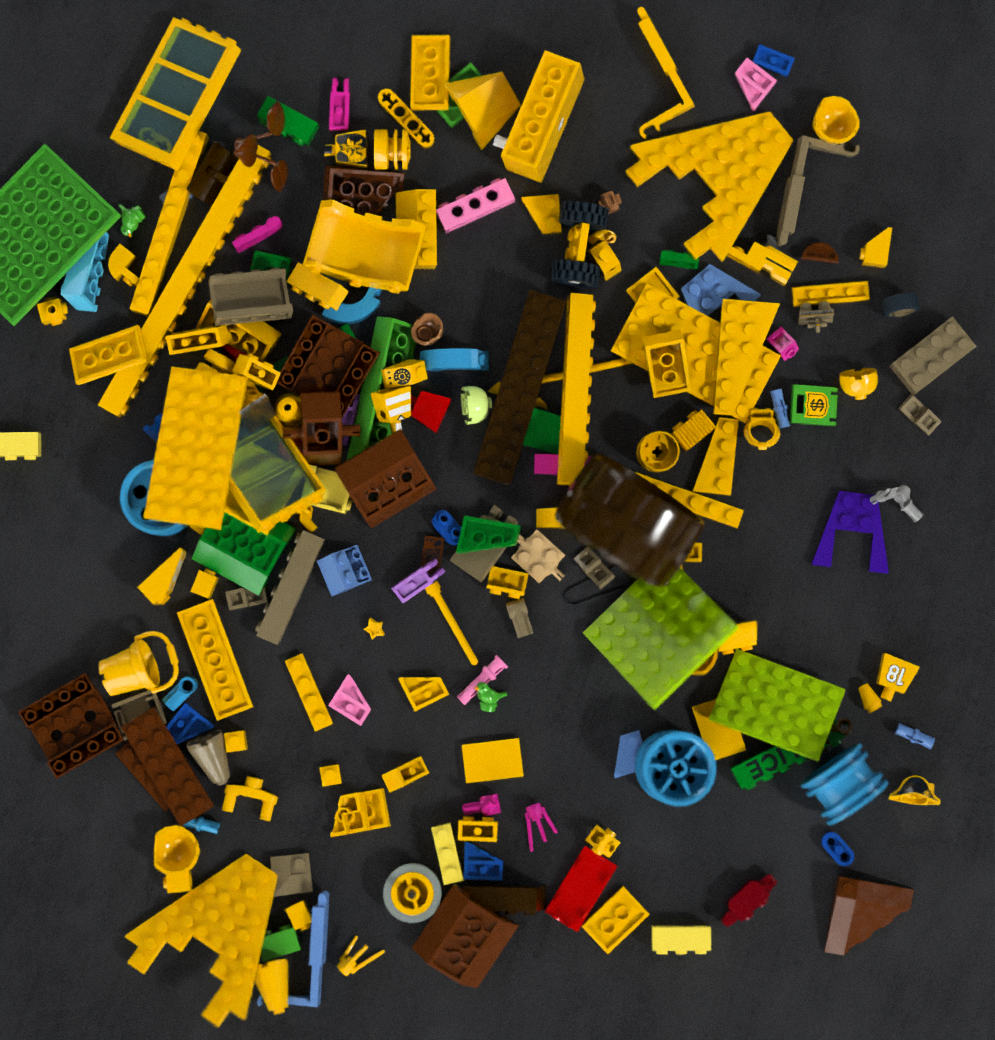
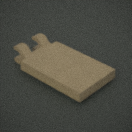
M494 505L488 517L483 514L480 518L498 521L503 511ZM509 515L505 523L517 525L518 521ZM507 547L462 554L455 552L450 561L479 582H482Z

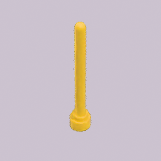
M438 581L425 588L426 593L434 597L470 663L477 665L478 660L440 594V584Z

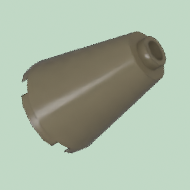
M221 730L207 732L208 735L202 737L200 735L189 741L187 749L212 784L220 786L228 782L230 771L223 733Z

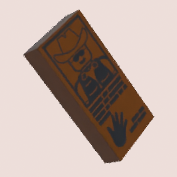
M425 536L421 566H424L434 558L438 561L433 568L427 571L429 575L440 569L444 538Z

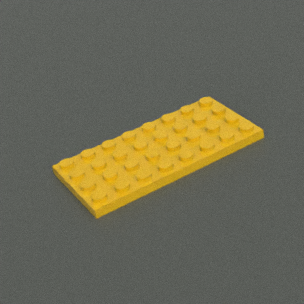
M646 283L610 351L648 371L642 337L680 330L684 339L691 391L687 393L714 407L720 322ZM762 346L735 413L732 416L733 418L746 423L750 410L754 408L781 355Z
M171 367L144 512L145 519L221 530L248 383L247 377Z

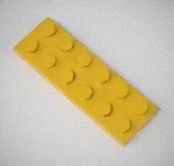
M214 599L177 612L216 720L218 721L253 708Z

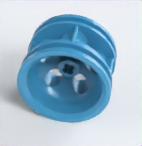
M154 460L144 462L132 469L123 481L120 491V503L124 515L136 528L155 536H170L183 531L189 525L156 520L146 521L143 519L142 510L146 507ZM138 486H145L147 489V494L142 499H137L135 496V490Z

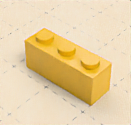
M298 262L286 281L292 286L291 290L299 295L301 293L306 294L305 298L312 302L319 301V305L326 310L332 308L337 311L349 291L321 274L310 272V268Z
M227 325L180 331L165 336L169 355L221 347L230 343Z

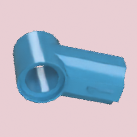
M193 676L182 678L162 699L164 704L174 712L198 688L197 679ZM185 680H190L193 683L191 690L185 689Z

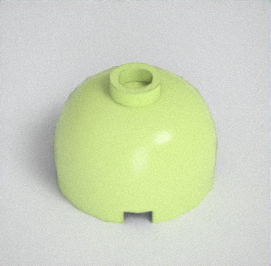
M462 387L461 390L465 391V394H461V406L463 415H467L468 420H464L466 425L476 424L486 419L489 409L492 408L491 397H487L486 392L480 387Z

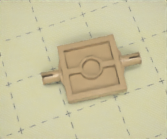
M538 529L526 539L519 534L517 543L520 546L511 558L539 584L550 574H553L561 581L565 575L557 567L565 554Z

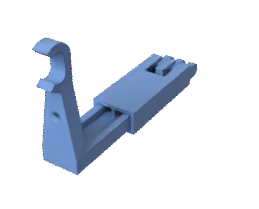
M323 891L318 896V903L312 907L309 965H312L310 995L288 994V1004L318 1007L321 1004L323 964L326 962L328 891ZM261 995L257 999L258 1006L263 1004Z

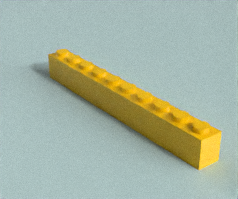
M198 131L178 171H174L130 306V310L134 313L148 317L155 306L191 193L187 191V187L201 165L209 140L207 133Z
M570 293L567 297L558 485H571L583 469L584 463L588 460V451H585V444L589 441V432H586V424L589 425L590 413H587V406H590L591 394H588V387H591L592 384L589 368H592L593 365L590 349L592 350L594 346V338H591V331H594L595 327L592 312H595L596 301H593V295Z

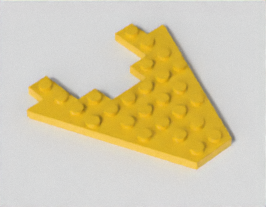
M771 112L761 113L633 144L630 146V149L640 161L627 169L626 174L639 187L666 166L672 170L679 180L695 169L716 195L715 198L706 203L702 208L713 222L687 240L684 246L695 260L711 249L718 259L723 262L790 149L793 139Z
M248 854L243 855L126 934L125 938L138 946L127 963L142 974H145L166 942L182 952L193 936L220 955L209 972L224 982L202 1013V1016L218 1027L229 1011L245 1020L278 875Z

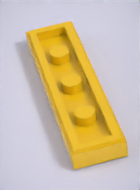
M868 281L791 288L793 307H799L803 303L818 305V303L826 301L829 304L870 300Z

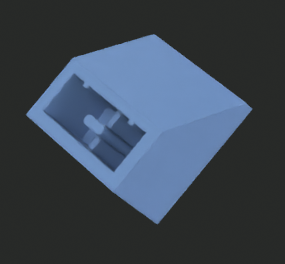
M358 545L332 553L317 561L331 596L343 593L372 580Z

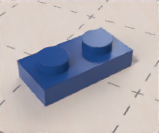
M759 44L753 63L788 77L795 58Z

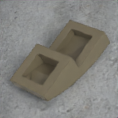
M911 394L898 408L928 436L942 422L930 409L926 408Z
M589 547L585 548L574 558L575 562L600 590L615 578L614 574Z
M264 586L259 596L244 587L225 592L229 611L269 603L266 586Z

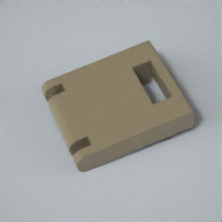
M151 690L111 705L112 708L121 707L120 710L114 712L121 733H124L121 729L123 725L150 709L148 701L153 699L165 725H168L157 693L153 694Z

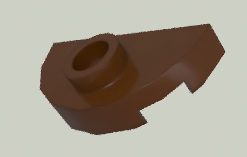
M823 242L813 243L803 251L800 259L839 264L838 254L829 244Z

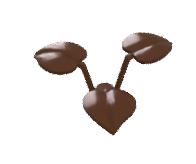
M278 101L270 108L267 115V127L270 131L257 136L250 134L246 138H237L233 153L246 167H252L256 158L272 164L271 182L275 190L281 192L288 178L287 163L284 160H278L276 163L257 154V139L273 134L279 136L284 129L285 114Z

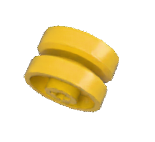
M210 348L205 353L204 358L212 366L210 367L203 362H199L195 370L237 375L232 372L235 362Z

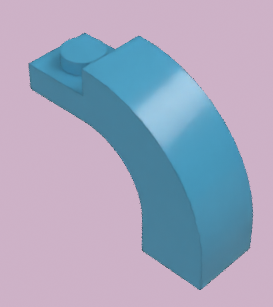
M369 287L366 295L355 304L341 303L337 311L329 308V310L324 309L322 316L339 324L361 322L370 317L381 304L380 300L375 297L380 296L382 289Z
M462 348L420 351V360L425 361L426 371L489 370V351Z

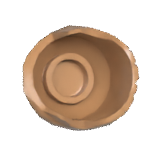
M423 314L412 325V338L420 345L429 346L435 344L443 334L442 321L436 314Z

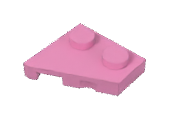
M748 58L745 59L735 72V76L752 110L758 107L777 82L776 79Z
M348 674L328 706L361 726L370 713L371 708L351 675Z

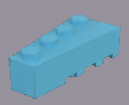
M107 232L66 273L64 283L61 286V295L76 310L97 312L98 305H95V298L100 295L98 280L99 277L103 276L101 261L106 257L109 239Z

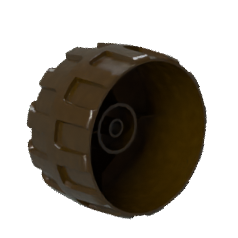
M599 453L594 454L574 479L555 512L556 520L560 522V525L566 531L574 534L577 540L586 546L599 550L601 557L610 563L619 564L628 574L642 579L647 584L655 587H664L668 584L691 553L705 526L704 522L695 513L675 498L622 464Z

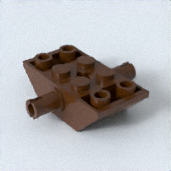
M339 391L301 393V425L299 427H282L283 439L300 438L302 455L309 466L336 465L341 463L342 438L344 436H360V424H342Z

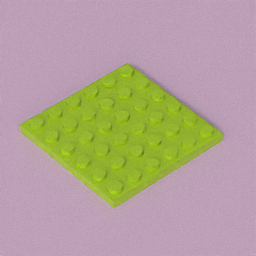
M679 568L664 587H655L647 584L642 579H637L583 634L655 710L739 627Z

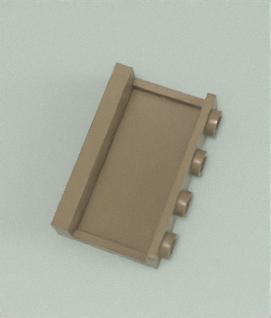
M272 268L266 271L256 269L246 273L236 271L232 274L224 275L217 273L210 276L208 285L215 326L290 319L293 307L289 301L285 278L286 269Z

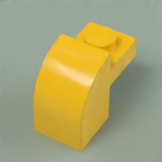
M121 244L110 255L108 261L109 271L117 281L124 276L122 280L129 286L134 284L137 287L139 278L128 270L137 257Z

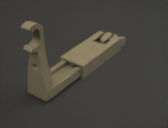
M808 136L798 138L791 176L786 181L776 232L777 247L786 244L788 236L795 231L805 177L802 176L807 150L813 149L853 157L858 154L859 145L853 147V152H849L843 149L845 143L839 145L830 144Z

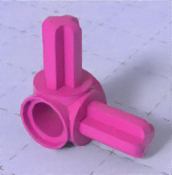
M498 794L482 796L480 801L462 805L464 815L483 813L484 816L501 813Z

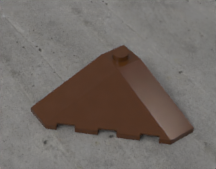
M325 165L323 200H335L354 208V213L363 216L365 213L378 214L388 205L386 202L394 195L396 196L397 192H403L404 173Z
M837 875L824 952L844 956L857 943L861 944L871 937V934L880 927L884 928L894 921L893 918L897 915L907 912L911 909L914 889Z

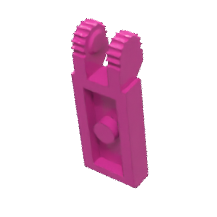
M333 78L332 92L330 94L329 131L349 130V78L344 80V92H337L338 80Z
M272 216V218L267 219L266 224L263 226L257 225L250 233L237 236L235 241L232 242L236 251L240 253L278 232V230L280 231L282 228L281 219L277 216Z

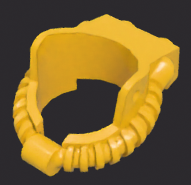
M770 408L751 409L750 417L747 419L748 424L744 427L746 441L754 445V447L757 446L758 450H767V447L776 444L780 438L779 427L776 424V419L773 418L774 410ZM758 425L766 426L772 432L773 437L767 442H759L752 436L751 429Z

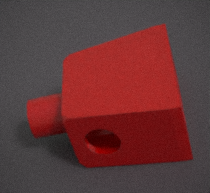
M421 391L418 398L411 395V408H413L411 417L432 432L437 433L451 403V399Z

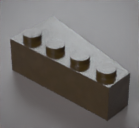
M465 885L461 887V889L470 894V899L494 914H498V911H505V915H516V912H524V915H535V912L546 909V885H539L536 888H530L529 885L515 886V888H511L509 885L496 887L492 885Z

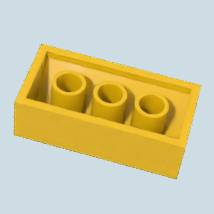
M416 189L397 192L396 219H413L426 226L414 269H435L437 266L436 189Z
M211 300L207 303L196 329L215 326ZM264 321L227 325L230 343L227 345L247 354H252L259 358V362L263 363L275 348L282 333Z

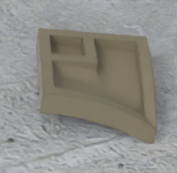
M309 853L270 857L271 871L278 875L273 897L313 892Z

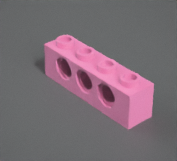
M497 178L491 181V185L485 188L483 186L477 187L473 190L472 194L467 196L462 194L456 197V201L450 204L449 202L440 204L436 213L445 233H449L514 203L515 198L506 178L502 180ZM490 192H494L498 196L493 201L487 198V194ZM472 200L480 202V206L475 209L471 208L469 204ZM455 208H460L463 213L457 217L452 214V211Z

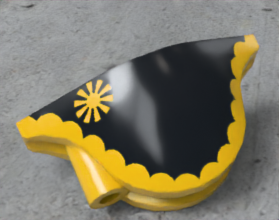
M921 776L907 777L901 786L889 795V800L907 804L940 805V799L934 795L935 785L928 783Z

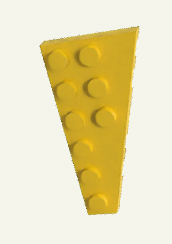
M722 299L713 414L734 415L780 303Z

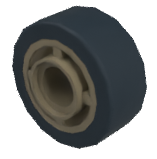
M915 293L897 294L882 300L885 317H901L920 310L918 297Z

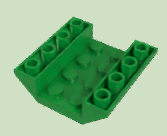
M224 512L221 530L205 529L197 544L192 560L259 596L268 581L270 572L284 547L291 540L296 528L280 521L274 524L275 526L266 535L262 532L258 533L255 528Z

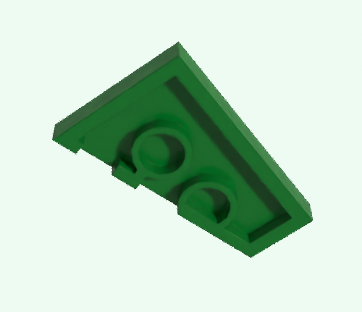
M464 515L456 553L462 554L516 546L521 527L515 524Z

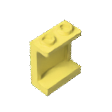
M310 465L326 489L324 499L318 504L314 505L312 503L311 506L346 514L347 510L350 511L353 500L350 499V495L337 473ZM307 480L305 481L301 499L314 492Z

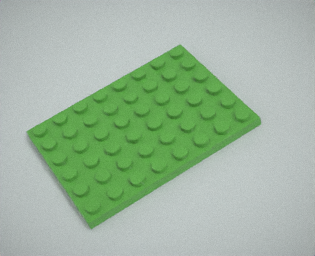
M46 144L0 189V313L13 326L36 305L121 217L107 201Z

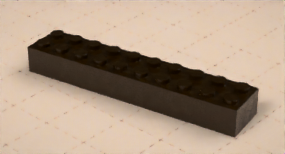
M529 290L474 467V475L506 485L511 484L567 301Z

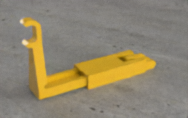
M639 7L637 12L642 21L638 24L667 76H670L684 101L683 105L679 103L640 127V135L646 139L644 134L646 128L653 125L657 131H660L659 125L695 106L676 72L678 70L647 12L643 7Z

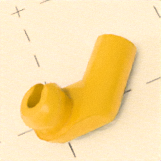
M607 229L598 230L588 236V241L591 245L599 240L614 243L616 235Z
M311 505L307 506V509L301 512L299 516V521L310 533L317 529V526L311 520L313 512Z

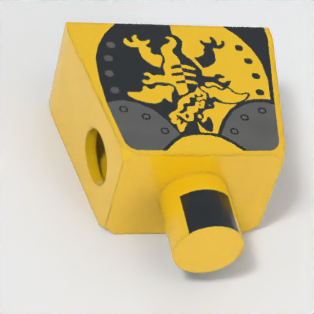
M366 130L335 135V144L324 145L325 156H336V164L339 166L367 169Z
M605 240L586 250L594 265L600 267V274L605 281L621 272L620 262Z

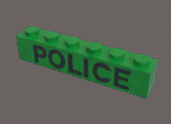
M836 717L833 724H837L838 722ZM830 732L827 741L831 743L832 747H835L842 743L841 739L845 738V735H841L839 732ZM774 745L730 767L740 789L745 788L747 791L757 786L756 782L770 780L774 777L773 773L777 771L783 773L791 769V764L797 762L799 765L807 761L808 758Z

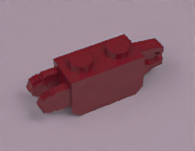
M768 873L758 881L748 880L727 900L729 910L721 917L722 924L730 927L738 919L741 922L744 919L748 921L755 914L753 911L758 906L762 908L769 901L767 899L770 896L769 892L777 884L775 878Z

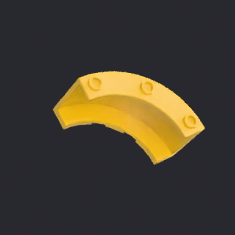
M322 200L303 265L310 268V272L322 273L349 282L353 287L360 288L365 286L399 294L400 291H408L426 226L413 219L392 218V222L383 221L382 216L365 213L363 216L354 213V208L335 200Z

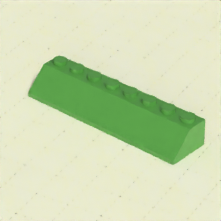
M377 317L371 348L378 351L379 355L362 385L354 423L360 424V436H352L347 460L394 433L391 432L390 423L379 422L371 393L385 389L381 369L413 359L416 341H414L411 334L413 324L389 317Z

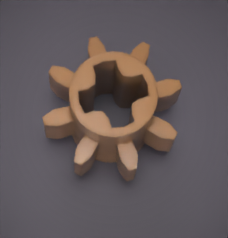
M609 191L600 196L601 201H598V205L607 207L609 209L608 214L620 209L619 204H621L622 200L619 194L614 195L613 191Z

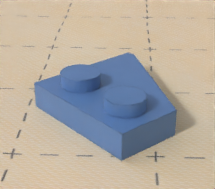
M639 730L620 736L614 772L615 778L635 772L636 754L643 743Z

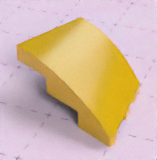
M384 788L340 796L338 811L335 814V823L330 837L391 826Z

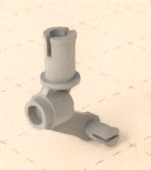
M906 485L892 489L887 488L884 491L880 490L870 497L872 504L894 498L896 502L900 503V510L904 511L913 522H917L923 516V513L912 503L913 500L910 499L911 490Z

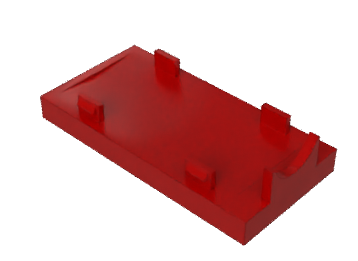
M584 845L544 912L568 928L578 932L618 865L603 856H599Z

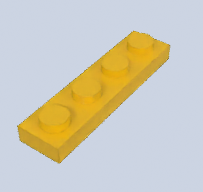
M303 653L286 660L285 663L314 730L318 731L332 725V719Z

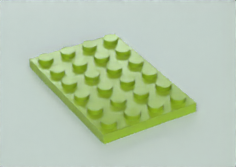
M736 649L710 714L709 721L818 762L846 689Z

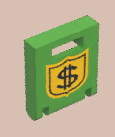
M792 385L790 423L836 426V422L830 421V418L836 419L838 395H831V392H838V388ZM804 395L803 414L796 413L797 396Z

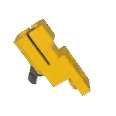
M767 235L768 242L764 246L754 242L747 255L738 246L730 249L727 257L756 273H759L761 269L769 273L770 279L783 286L787 283L798 263L797 260L782 253L777 248L776 239L772 235Z

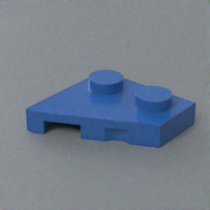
M185 703L169 722L167 728L176 743L180 744L212 729L215 725Z
M465 842L464 879L503 880V860L469 842Z

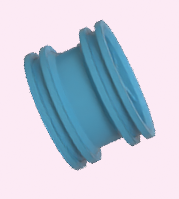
M663 730L649 736L641 744L636 754L635 774L641 788L652 798L673 806H686L699 801L709 792L716 776V762L710 747L701 738L683 731ZM676 745L681 746V750L679 752H676L674 750V747ZM659 752H662L664 755L661 760L657 758ZM695 756L697 758V761L694 764L690 763L689 761L690 757ZM678 764V766H681V769L676 772L673 770V767ZM656 772L661 773L659 779H656L654 776ZM688 776L694 777L693 783L687 781ZM672 783L676 784V790L674 791L670 790V784Z
M861 743L854 744L833 757L800 784L802 789H808L806 791L808 797L815 795L823 805L824 809L820 814L822 817H828L826 823L829 826L854 813L876 797L889 784L887 779H881L883 777L881 771L873 773L865 762L868 753L867 751L860 750L862 748Z

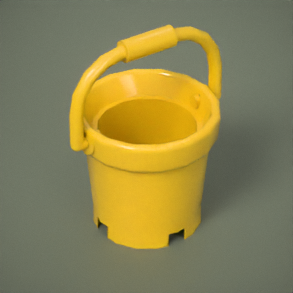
M157 631L139 634L134 637L135 642L129 648L99 661L100 675L104 674L105 680L102 682L106 691L111 696L146 688L154 694L172 686L178 676L179 661L174 645L171 644L168 637ZM157 636L163 639L167 645L166 649L171 664L174 667V672L170 681L162 686H159L160 675L155 657L150 647L142 638Z

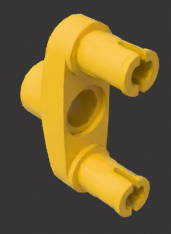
M246 776L245 785H225L224 793L226 794L222 810L233 812L236 797L243 795L262 800L263 805L259 819L270 821L278 797L261 789L263 779Z

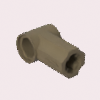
M524 598L505 603L517 637L521 638L533 634Z

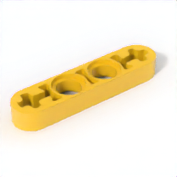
M383 89L379 92L378 101L380 105L403 129H407L408 134L422 148L431 147L434 144V135L393 91ZM384 94L386 96L390 94V100L395 103L391 109H389L391 104L388 101L383 102ZM397 107H402L405 109V114L398 117L394 114V110ZM416 121L418 128L415 130L408 129V122ZM421 128L424 129L422 130V134L424 136H430L429 143H427L426 141L422 143L423 139L420 134H418L417 137L415 136V134L419 133Z

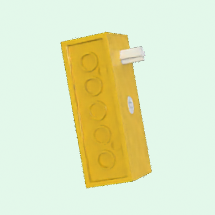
M546 50L544 51L509 137L505 138L497 135L494 139L493 145L503 149L501 157L506 170L542 183L585 80L580 63Z

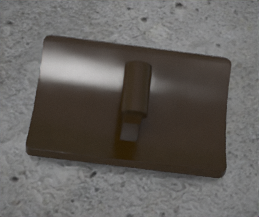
M214 141L188 185L187 191L212 207L239 158Z

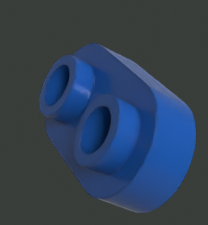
M440 510L436 512L432 517V525L448 544L458 545L461 526L447 511ZM441 517H444L446 522L442 521Z
M827 832L823 835L821 839L823 848L839 865L848 866L854 861L853 851L838 834ZM829 838L834 839V843L832 845H829L827 843ZM843 852L847 854V858L844 860L840 857Z

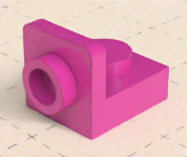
M782 327L767 338L768 342L781 355L784 361L792 358L799 350L796 341Z

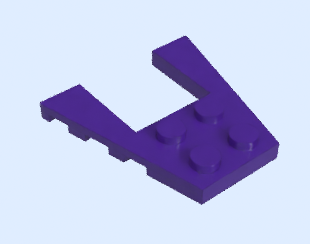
M838 491L811 565L831 567L836 529L872 534L868 572L889 573L879 502L876 504L870 502V497L874 495Z

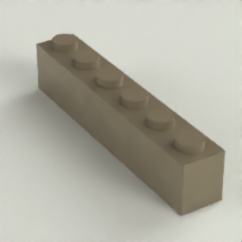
M305 530L302 533L298 532L294 541L297 545L294 551L290 550L286 561H289L286 569L282 568L278 578L281 581L278 586H274L271 592L273 599L264 608L263 614H265L263 621L259 620L255 631L258 632L256 636L276 645L280 644L325 539Z

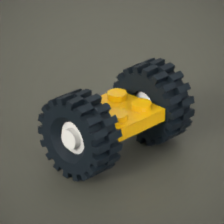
M580 201L562 202L559 222L572 228L568 232V241L570 242L569 248L565 252L566 260L553 261L550 279L552 282L577 288L598 287L600 267L588 264L584 260L589 229L605 230L607 227L609 213L607 207Z

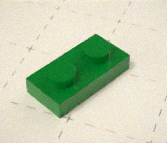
M674 250L661 251L659 265L697 269L699 258L695 260L689 252L676 253Z

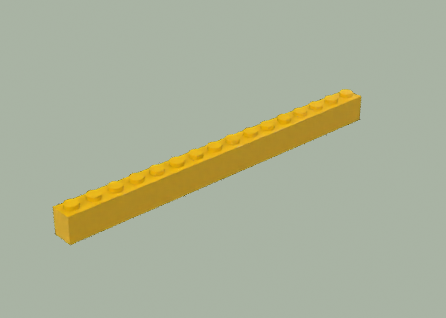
M258 145L257 154L272 160L270 151ZM256 158L252 167H246L240 159L238 160L141 329L147 362L116 372L98 406L119 418L127 414L130 408L128 405L132 398L135 399L140 390L138 387L141 382L144 383L147 379L149 367L155 365L159 357L157 353L160 348L164 349L167 344L165 336L170 332L173 333L178 324L176 320L179 315L183 316L187 309L185 305L188 299L192 300L194 297L196 285L204 280L206 275L204 272L207 266L210 267L213 264L215 252L224 245L225 240L223 238L226 233L229 234L232 231L234 219L241 215L244 209L242 205L245 200L248 201L251 198L254 184L260 182L263 176L261 174L264 167L267 168L270 163Z

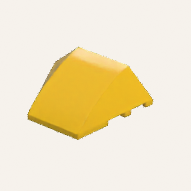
M503 72L444 83L451 98L455 100L471 128L472 135L481 150L485 148L521 106Z

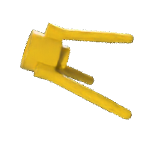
M356 935L344 954L339 958L340 962L336 966L345 976H348L385 953V950L379 951L355 966L357 964L355 960L368 948L365 945L353 957H347L358 939Z

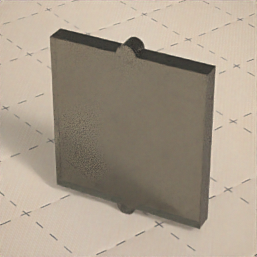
M266 394L254 402H250L247 407L239 411L250 433L261 425H265L268 420L276 415Z

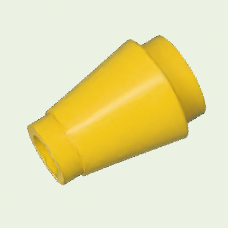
M868 683L858 688L864 709L868 713H872L882 707L881 699Z

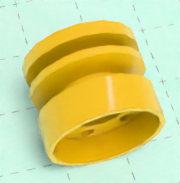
M375 129V170H388L389 161H393L395 170H398L399 161H402V169L408 170L411 145L407 129H402V138H398V129L394 130L393 138H389L387 129Z
M663 431L647 434L641 438L636 448L637 461L644 469L650 472H661L670 469L676 464L680 454L679 444L674 436ZM656 447L657 450L661 451V454L657 457L655 454H652V450H655Z

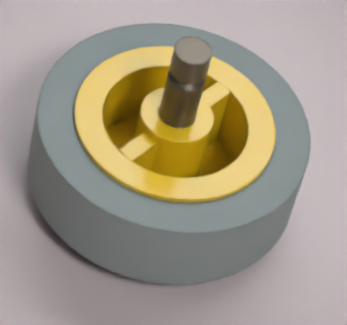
M408 863L396 868L387 878L383 890L384 902L389 912L395 918L408 923L421 922L432 916L437 910L442 897V887L437 875L427 866L418 863Z

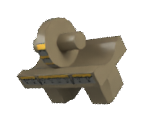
M828 301L818 303V310L813 311L811 304L803 303L800 307L798 325H807L808 328H815V333H820V327H827V323L833 322L834 309L830 308Z

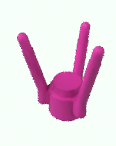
M540 803L526 807L527 813H524L530 852H533L531 820L532 822L536 821L543 842L547 841L540 821L543 816L555 834L558 833L546 813L545 807H541Z

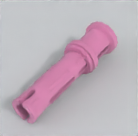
M495 655V659L488 666L483 667L480 675L457 695V698L464 705L478 693L475 687H477L479 682L487 684L490 680H495L496 676L504 668H508L498 655Z

